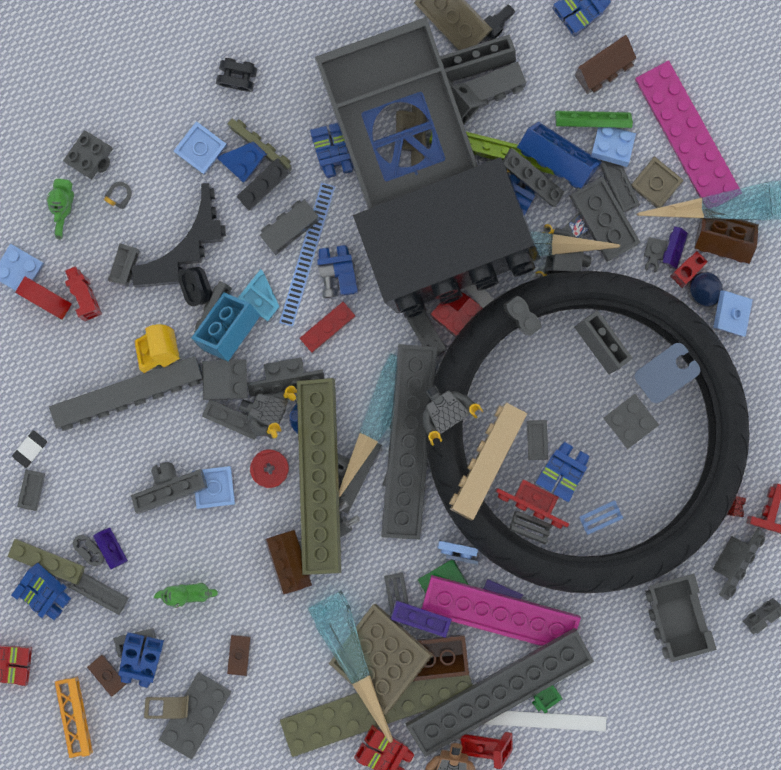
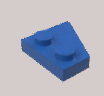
M253 141L218 156L217 159L244 183L250 178L267 154Z

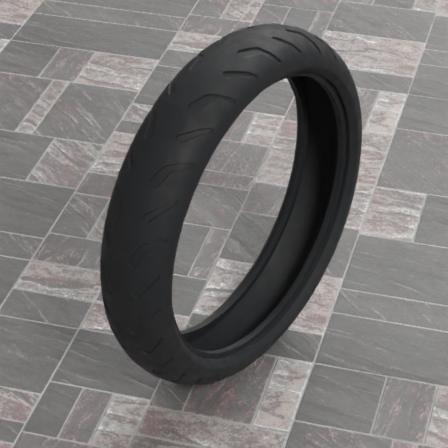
M570 271L539 277L505 292L482 308L459 332L440 363L432 387L435 385L441 394L449 390L450 392L457 391L466 396L468 395L473 378L481 363L502 339L518 328L515 320L505 312L503 305L514 296L524 299L529 307V311L538 318L554 312L571 309H594L621 314L651 328L671 345L675 343L683 344L689 351L685 355H681L689 366L693 360L698 363L700 373L695 379L704 399L708 419V447L704 468L691 498L681 512L665 528L648 540L629 549L600 556L564 555L538 547L515 532L510 531L496 517L484 500L474 520H469L450 510L452 505L449 502L454 493L458 494L461 488L458 486L463 475L467 477L469 473L463 444V420L440 434L442 442L438 438L433 439L434 445H431L426 433V447L432 477L448 514L468 541L490 561L520 579L545 588L571 593H605L635 587L668 573L695 554L718 529L736 498L745 472L749 450V415L743 386L728 351L710 326L684 302L655 285L626 275L602 271Z

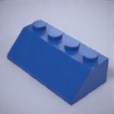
M540 122L527 129L517 146L523 155L536 159L540 166L553 170V174L560 178L564 177L575 188H583L602 163Z

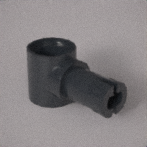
M509 4L497 15H489L484 19L493 29L487 35L491 40L496 39L504 29V23L515 13V10Z

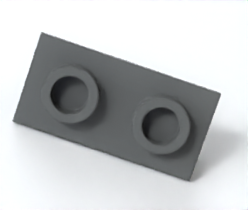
M772 598L755 612L750 613L743 620V623L749 627L753 635L755 633L758 634L768 626L765 622L766 619L772 623L781 616V604Z

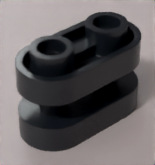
M225 58V60L220 61L219 69L224 71V74L217 75L216 84L226 88L253 92L254 83L249 81L250 77H256L257 68L251 62H243L242 64L237 63L232 58ZM231 73L241 75L242 79L231 77Z
M201 267L181 270L178 275V281L186 303L190 306L208 303L212 297V290L205 271Z

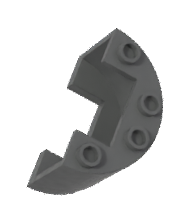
M695 574L650 585L648 590L645 591L647 601L650 602L651 609L648 610L649 617L656 625L654 629L655 637L657 640L660 639L662 643L664 659H669L670 662L717 650L712 632L708 631L697 595L700 591Z

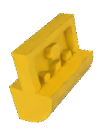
M156 324L145 328L146 334L134 341L139 370L143 373L159 364L165 368L180 359L174 329L167 325Z

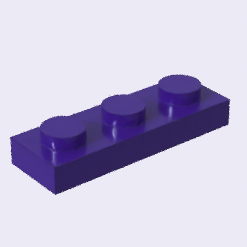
M399 601L395 602L390 617L391 620L445 638L452 620Z

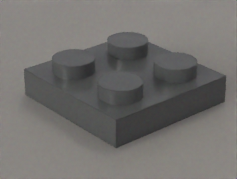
M633 394L603 417L626 449H629L659 426L636 394Z

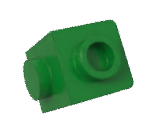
M552 685L534 695L533 698L535 700L532 703L538 712L542 710L544 713H547L548 709L563 698Z

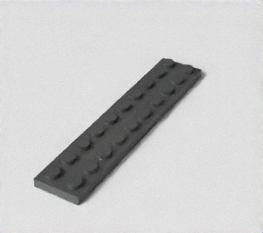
M398 344L381 537L420 540L428 458L426 431L423 426V412L429 402V396L426 391L432 387L435 378L438 347Z
M573 628L406 723V726L426 757L593 663L594 660L576 628Z

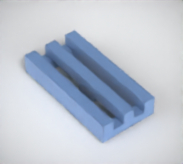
M614 500L579 516V519L586 534L589 535L623 519V516ZM613 506L614 510L585 522V518ZM615 513L617 514V517L613 519H610L591 529L588 528V526L593 523H596Z

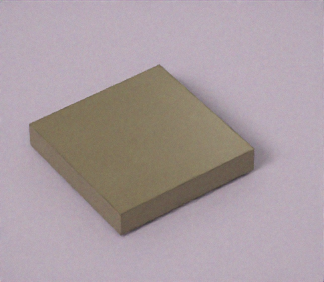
M654 156L631 186L654 207L660 208L684 180Z

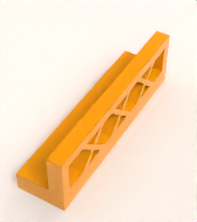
M79 677L55 681L69 758L89 756L93 753ZM68 683L69 696L62 693L60 684ZM68 701L72 703L74 712L72 715L65 711L64 706ZM71 720L76 723V735L69 731L68 725ZM77 739L80 743L81 751L73 753L72 744Z

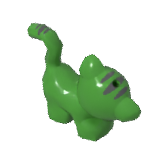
M55 179L53 189L46 198L48 208L54 214V222H56L55 237L58 240L63 238L64 221L71 213L74 199L73 184L70 180Z
M204 583L180 584L159 590L154 595V598H161L166 605L180 608L185 603L205 602L209 597H216L218 591L216 589H209Z

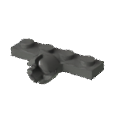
M376 444L341 497H339V504L343 501H347L349 504L347 508L342 510L343 512L348 514L382 446L381 444ZM338 454L339 490L350 461L349 458Z
M169 462L160 463V467L155 465L151 469L154 486L131 495L136 514H140L205 490L208 487L203 470L199 469L177 477L174 465Z

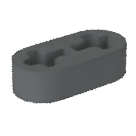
M87 535L75 537L73 547L88 564L98 566L104 562L105 558L99 547ZM79 539L86 540L85 545L89 548L88 550L84 547H78L80 544L78 542ZM90 551L94 554H100L98 557L99 562L91 560L93 556L89 553Z

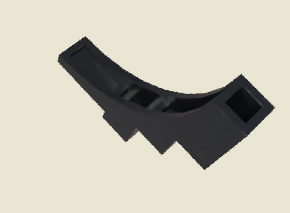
M209 183L201 184L199 211L186 237L163 257L147 264L132 266L134 287L179 284L178 275L183 270V267H180V265L202 263V257H205V248L201 244L223 242V236H226V227L222 225L220 220H214V218H217L216 207L212 205V200L215 199V190L211 188Z

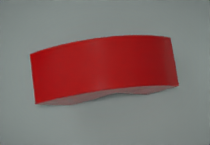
M24 276L15 291L18 295L63 320L72 303Z

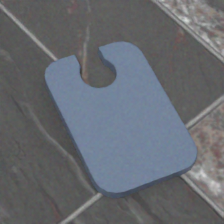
M673 344L636 371V382L653 403L662 402L699 375L700 367L695 360L685 369L677 367L676 359L689 352L683 344Z

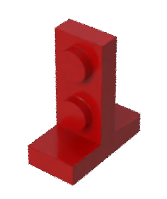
M776 483L773 484V487L770 486L768 490V505H765L762 511L764 518L748 516L746 523L781 534V525L774 523L781 502V484Z
M504 732L501 739L465 734L461 737V753L472 757L494 760V768L502 769L513 751L512 733Z

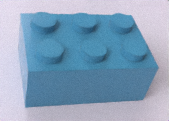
M223 292L191 339L203 351L229 362L261 315L249 302Z

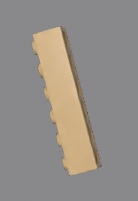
M507 402L503 406H498L494 414L497 418L494 424H489L485 432L488 436L485 441L481 440L476 449L479 453L476 459H471L467 467L470 469L467 477L463 475L458 485L461 487L458 494L454 493L449 502L452 505L450 510L469 520H474L527 415L526 412Z

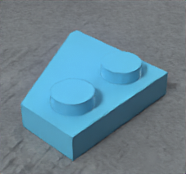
M260 269L238 298L249 302L261 317L269 322L280 306L264 272Z

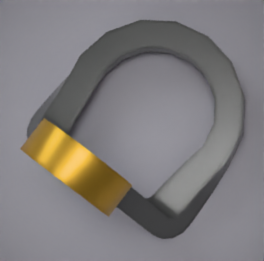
M116 182L106 192L103 200L112 206L116 205L124 209L132 196L131 188L124 182ZM117 186H124L127 190V196L121 204L109 198L113 189Z

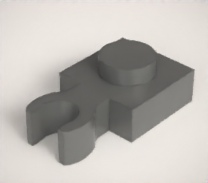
M648 238L644 257H649V261L645 265L646 271L649 264L655 266L654 272L658 270L659 265L657 261H663L668 241Z

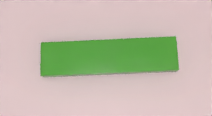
M555 111L556 126L632 128L633 125L630 112Z

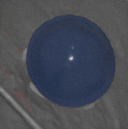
M699 272L687 285L690 289V299L705 308H713L718 303L720 291H723V285L719 277L710 272Z

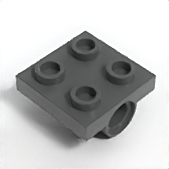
M84 130L63 162L92 180L97 171L102 173L108 169L110 165L108 156L113 148Z

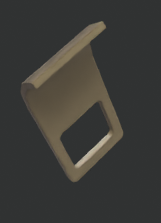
M189 696L146 697L144 718H187ZM150 700L164 701L162 716H149Z

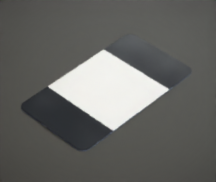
M33 430L12 457L27 468L47 444V440Z

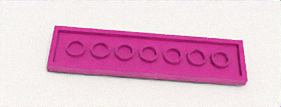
M668 60L636 77L635 81L698 196L702 198V203L706 210L709 211L741 194L742 192L670 61Z
M434 575L430 577L421 607L423 610L450 618L452 622L540 646L549 643L573 628L577 630L581 620L580 615Z

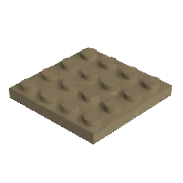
M373 604L329 664L351 685L370 675L383 714L387 715L433 654L401 625L391 620L390 616L377 604Z

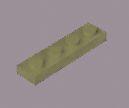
M232 118L227 123L228 127L247 143L254 141L267 154L266 158L269 161L273 162L279 158L289 171L292 170L291 161L284 155L281 157L275 153L276 149L269 143L265 145L261 142L262 138L256 132L250 133L246 130L247 126L241 120L235 121Z
M14 539L7 556L31 567L39 563L51 575L79 585L86 567L18 539Z

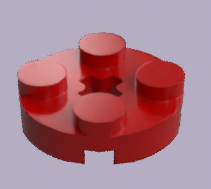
M270 449L259 452L253 458L250 465V473L253 480L265 488H274L281 485L286 480L289 472L287 459L280 452ZM268 463H270L271 466H275V470H272V474H269L268 472L264 471V468L267 467Z

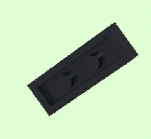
M277 158L236 197L250 211L291 172Z

